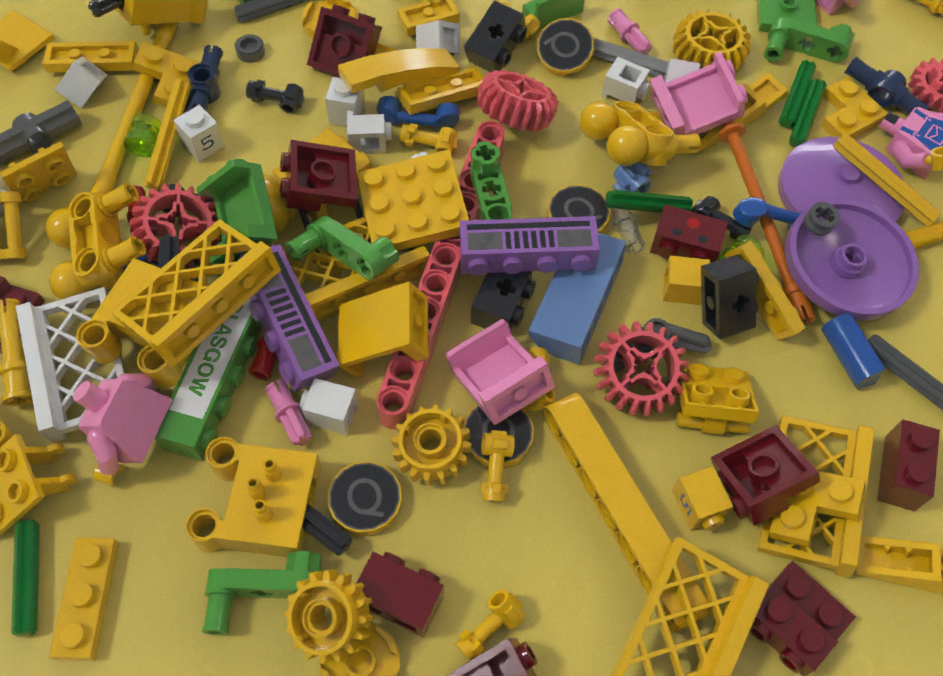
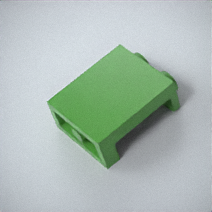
M244 159L230 160L223 168L210 175L205 182L196 188L197 195L214 199L218 220H222L256 244L262 241L269 246L278 240L261 164L246 162ZM222 233L223 241L217 245L227 244L228 237ZM248 251L234 253L233 262H236L238 256L245 255ZM226 254L211 256L210 263H225Z

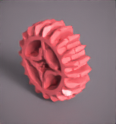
M494 70L486 73L477 91V105L482 108L484 114H489L491 119H496L500 124L508 125L510 129L514 127L520 131L526 129L534 132L535 130L543 131L544 128H548L556 115L559 102L555 93L552 92L551 88L545 87L543 82H538L534 78L527 77L525 74H518L515 71L501 70L500 72Z
M179 182L175 185V190H170L164 183L161 187V193L151 188L149 190V197L141 195L139 198L140 206H134L132 209L134 218L130 219V228L134 231L131 232V236H136V239L142 240L146 251H148L146 259L148 262H151L159 257L160 240L153 233L158 237H163L167 234L176 237L174 224L175 217H178V225H180L178 238L181 241V252L187 247H182V243L185 240L196 239V236H200L218 221L217 212H214L215 203H205L207 196L194 195L195 189L193 185L187 191H183ZM172 208L167 214H157V217H153L161 210ZM185 210L191 212L196 217L188 215ZM218 236L213 242H211V246H215L218 243H220L221 238ZM201 258L190 260L185 267L187 269L192 268L193 260L200 265Z
M635 321L632 324L631 331L625 324L620 325L618 328L619 335L613 331L609 332L607 335L609 343L601 342L598 346V349L603 354L595 355L594 362L604 367L594 369L593 375L604 377L605 379L600 381L596 387L598 390L609 388L610 392L606 394L604 399L606 402L611 401L614 396L619 399L615 406V409L618 411L625 404H629L628 414L631 416L636 414L638 406H640L644 417L651 414V406L658 414L662 413L665 410L664 403L673 406L676 403L674 395L679 396L684 390L679 382L689 381V375L680 371L690 366L689 361L679 360V357L686 353V348L680 347L675 350L673 345L678 341L677 336H672L667 340L664 337L667 333L666 327H662L657 333L653 332V322H648L644 331L639 321ZM642 343L653 347L654 350L649 353H642L635 347L630 348L628 344ZM616 352L623 357L621 361L626 367L625 376L619 381L614 371ZM662 357L666 362L668 372L665 385L660 381L662 376L657 371V363ZM652 359L645 372L637 374L630 379L637 365L645 364L648 360ZM633 384H641L647 390L652 389L656 394L648 396L637 395L628 391L627 388Z

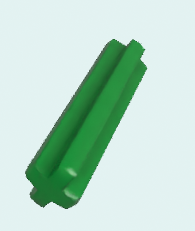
M808 60L801 62L778 121L780 126H786L788 129L794 127L816 69L814 62H809Z
M818 78L811 80L789 138L791 146L797 147L807 141L827 86L824 80L819 81Z
M612 190L606 194V206L613 209L662 213L664 204L691 212L693 210V200L685 196Z
M33 519L18 521L15 524L11 632L18 637L35 634L38 626L40 525Z

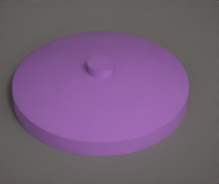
M820 137L806 141L797 146L786 158L778 177V191L786 210L800 213L820 201L850 199L877 208L895 222H897L904 210V207L833 148L834 143L840 137ZM857 141L903 180L897 168L886 156L873 147Z
M850 199L824 200L820 202H826L834 206L840 218L829 234L817 236L809 232L804 225V217L813 205L805 209L788 231L785 241V259L793 280L812 302L834 315L839 316L849 313L855 320L863 321L885 317L900 308L911 297L919 279L918 257L911 240L892 218L877 208L863 202ZM823 217L818 218L820 221L825 220Z

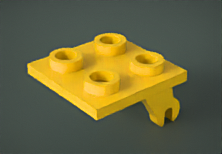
M12 10L0 19V65L10 72L14 71L46 46L47 43L51 42L55 38L54 35L15 10Z
M61 141L46 149L44 147L38 149V153L17 164L15 162L8 164L9 168L0 172V176L10 191L21 192L22 203L38 199L43 192L55 186L65 185L72 177L77 175Z
M14 434L0 447V536L45 496L69 491V484L78 483L75 474L72 473L59 477L34 478L30 466L58 460L57 453H66L63 444L54 443L48 446L26 447L22 435Z

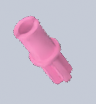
M615 9L609 14L607 22L618 32L622 42H628L635 51L643 54L651 51L652 44L639 31L640 26L638 23L632 22L621 9Z
M277 380L279 390H277L274 382H271L265 388V392L276 411L274 416L276 421L282 423L293 445H305L311 439L312 434L301 414L300 403L295 402L284 380Z

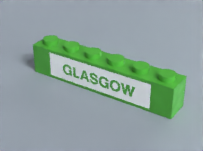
M250 299L194 348L172 393L171 399L173 401L154 438L162 450L203 461L208 444L217 438V427L221 418H225L230 411L231 396L235 387H239L243 382L246 362L249 356H254L257 350L258 336L263 327L260 321L254 320L250 312Z

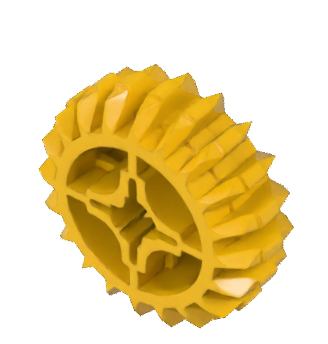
M710 9L706 13L697 10L695 15L688 14L678 24L677 31L674 32L673 53H675L678 60L700 63L699 69L712 64L714 62V54L721 52L725 61H731L736 73L746 62L751 50V34L747 32V26L740 25V19L731 18V13L724 15L721 14L720 10L717 13L712 12Z

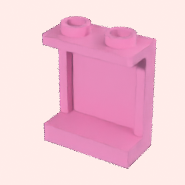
M721 52L714 54V62L667 83H665L662 75L650 79L651 96L664 124L671 128L675 135L700 134L744 116L745 103L748 102L744 86L742 84L737 85L734 79L735 70L730 60L725 61Z
M504 319L497 321L445 354L454 377L494 425L555 388L548 363L541 356L534 359L512 336L509 325Z

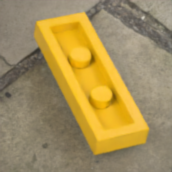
M136 41L47 43L43 66L47 73L67 72L72 63L83 56L102 71H134L133 61L139 49Z
M475 67L399 87L397 88V99L410 115L422 113L423 111L437 108L441 103H454L478 96L477 91L484 76Z
M752 240L724 255L726 258L739 255L756 268L759 277L756 284L758 310L777 340L796 335L806 328L800 319L799 312L791 305L782 290L781 283L773 276L764 261L763 254L755 247Z
M75 538L49 658L53 660L95 661L119 545L115 538Z

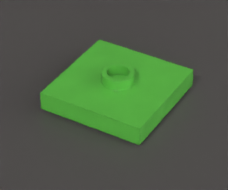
M757 0L759 31L769 32L774 20L782 17L796 19L817 26L815 0Z

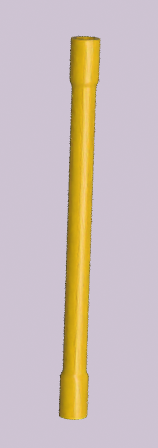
M179 22L158 24L152 44L167 50ZM140 73L102 169L97 174L90 193L102 192L106 194L113 191L117 180L116 176L155 78Z

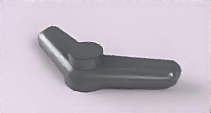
M660 318L650 319L642 327L644 331L647 323L653 322V332L655 333L662 327H666L667 333L664 337L667 340L672 336H677L678 341L673 345L676 349L684 347L688 351L707 353L712 348L710 338L706 334L667 323ZM642 343L628 344L630 348L635 347L642 353H648L654 349ZM616 352L614 358V369L620 371L625 368V365L621 361L623 357L618 352Z

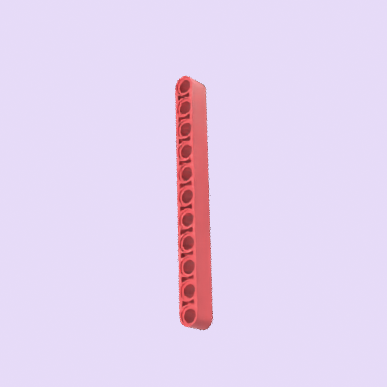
M485 121L477 128L458 179L469 220H480L481 218L470 176L471 150L476 147L477 143L488 141L492 145L498 146L501 161L505 130L496 121ZM460 235L455 236L457 238L451 237L435 241L418 289L428 296V317L432 318L428 320L429 358L416 362L402 351L394 352L377 395L376 402L379 419L382 425L388 429L397 430V423L403 424L407 419L405 414H412L461 275ZM438 289V290H441V291H440V292H432L431 290ZM402 374H409L413 376L408 380H400L397 378ZM392 404L402 406L401 409L395 412L386 410Z

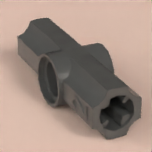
M67 100L39 115L23 113L17 116L12 122V128L0 133V165L27 151L36 154L38 149L50 147L53 143V138L82 124L70 102Z

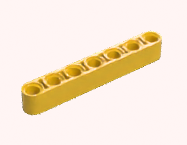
M574 392L544 406L543 414L545 420L644 590L649 595L669 553L672 542L584 399L579 393ZM679 555L676 564L681 579L692 576ZM672 574L667 583L674 582ZM695 580L683 584L691 607L707 602ZM676 586L664 589L659 598L664 615L683 610ZM710 607L693 612L695 621L698 622L709 616ZM685 615L667 620L669 630L674 634L689 627Z

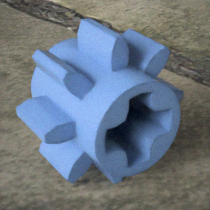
M640 162L627 167L619 165L614 172L617 182L613 185V188L615 190L646 193L652 184L648 178L652 174V170L646 164Z

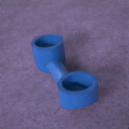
M392 96L381 97L377 104V113L384 114L385 122H391V125L413 123L421 126L435 127V129L440 130L442 127L453 128L460 118L459 107L448 102L438 105L436 115L424 113L410 115L406 111H401L402 105L400 101Z
M749 197L743 199L733 209V216L739 224L745 227L754 226L763 216L787 223V230L789 231L792 224L803 211L796 213L769 205L763 199Z

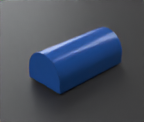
M844 313L828 321L821 331L856 389L876 384L885 371V367L853 316L849 313Z

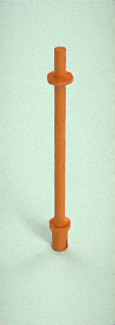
M734 120L722 124L723 129L719 131L718 138L721 142H729L749 196L765 201L741 140V136L746 132L744 124L735 123ZM762 216L759 222L784 283L782 290L791 305L799 312L801 321L805 320L806 325L817 319L816 315L812 310L808 297L800 290L789 272L785 259V249L773 219Z

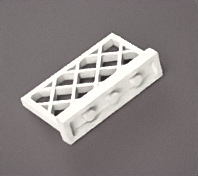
M105 287L38 307H34L30 302L16 306L38 431L52 443L67 439L66 433L80 429L79 422L84 412L80 417L68 421L66 411L73 403L74 392L81 383L88 381L89 378L100 383L103 380L116 379L121 374H126L122 352L113 361L115 367L106 379L93 373L100 364L93 359L85 369L73 364V361L83 348L78 344L76 337L67 334V331L76 319L84 322L91 319L81 312L88 303L100 300L102 304L108 295ZM61 311L68 314L58 329L49 325L48 315ZM62 338L74 343V346L64 359L54 354V349ZM68 368L81 374L71 390L62 387L60 384V380Z

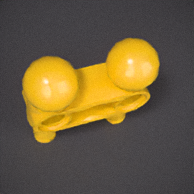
M600 101L590 103L583 109L579 118L583 134L589 139L596 141L608 138L607 152L611 160L616 164L626 167L638 162L650 166H664L675 154H697L699 148L692 146L701 145V139L698 134L675 135L674 131L663 123L659 111H648L634 102L616 101L612 106Z
M125 182L120 187L106 194L102 192H95L93 194L86 191L81 192L74 197L69 207L57 209L47 218L45 230L48 238L58 247L71 249L72 260L59 263L51 271L49 278L51 291L60 300L91 291L98 287H105V289L113 288L122 275L124 266L131 262L133 258L136 259L146 254L144 243L139 238L136 239V236H130L123 242H121L118 212L139 200L137 189L133 185L130 186V183Z

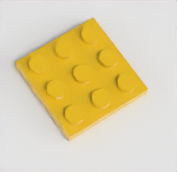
M450 149L357 172L371 243L384 236L399 251L459 236L460 221L469 220Z

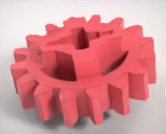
M931 58L928 63L922 61L919 67L915 68L910 77L911 80L908 87L913 88L911 91L912 95L919 96L921 101L930 105L929 111L935 107L938 108L939 113H943V59L941 62H937L935 58Z

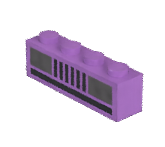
M596 216L460 221L461 274L483 275L494 272L516 274L523 271L549 273L555 270L581 272L588 269H596L600 254Z
M280 244L270 248L281 271L250 298L249 308L254 320L260 321L265 331L264 340L270 352L275 351L280 362L279 372L285 383H290L293 391L297 392L311 386L314 378L324 381L332 378L340 365Z

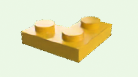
M418 0V4L397 9L398 19L407 36L416 34L417 25L437 20L451 23L460 22V13L453 0Z
M142 41L133 61V70L160 80L154 93L153 103L166 107L175 81L180 79L190 84L188 70L193 65L201 62Z
M847 76L826 87L823 96L838 111L825 117L821 127L832 137H841L846 133L855 138L881 124L888 113Z
M818 471L820 483L786 499L788 509L773 516L769 530L770 538L810 547L818 513L858 521L866 488L865 480Z

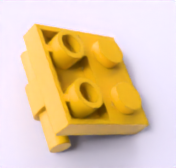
M699 363L690 364L687 369L680 370L689 375V381L679 382L684 390L679 395L682 412L677 413L676 426L698 428L701 433L723 435L725 432L749 434L751 423H756L759 409L748 371L735 367H707Z

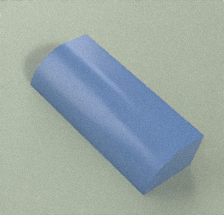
M598 233L600 254L596 269H588L581 272L556 270L528 330L529 336L538 347L545 348L549 354L578 365H580L624 261L626 241Z

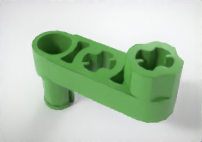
M777 18L770 28L768 34L769 42L764 51V57L770 62H777L782 58L783 50L786 48L829 62H842L849 55L855 34L851 27L846 24H839L826 29L796 19ZM806 37L812 38V42L806 41Z
M488 141L479 142L471 150L470 176L481 219H512V206L500 166V150L498 146L492 145ZM487 191H492L496 196H490Z
M322 216L308 225L307 231L285 243L287 254L295 262L300 261L317 248H324L329 254L368 280L374 279L399 260L398 251L388 238L383 236L370 244L328 216Z
M310 551L288 553L286 570L210 569L205 590L208 603L202 632L209 635H228L232 600L237 597L287 599L289 594L298 591L296 585L298 581L309 580L310 573L321 571L322 556Z

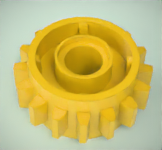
M435 404L432 409H424L423 406H420L418 412L414 414L406 413V421L403 424L397 423L396 425L399 435L391 438L393 446L398 448L392 451V455L395 461H401L398 467L402 474L410 470L409 476L411 481L416 482L421 478L424 479L426 486H430L431 482L439 480L441 484H445L446 478L450 475L455 478L458 477L457 469L459 466L468 465V460L464 453L472 452V445L467 441L471 438L469 428H463V418L460 416L454 419L451 408L442 411ZM429 440L441 442L434 450L423 448L424 444Z
M337 569L325 570L324 574L322 571L312 572L309 574V580L298 581L296 583L298 591L289 594L287 597L290 604L288 611H284L288 625L285 631L286 634L291 635L294 641V649L301 648L305 651V658L307 660L319 656L320 664L331 662L333 659L335 662L348 658V653L352 654L361 649L359 640L368 638L371 634L367 630L369 621L374 620V615L369 613V604L372 600L364 595L362 591L363 583L355 584L351 581L352 574L349 572L339 576ZM326 607L332 612L333 619L331 625L325 618Z

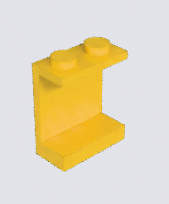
M410 281L339 304V320L337 322L338 350L336 352V359L340 365L339 367L357 379L363 377L364 361L397 351L404 352L416 362L429 358L428 296Z

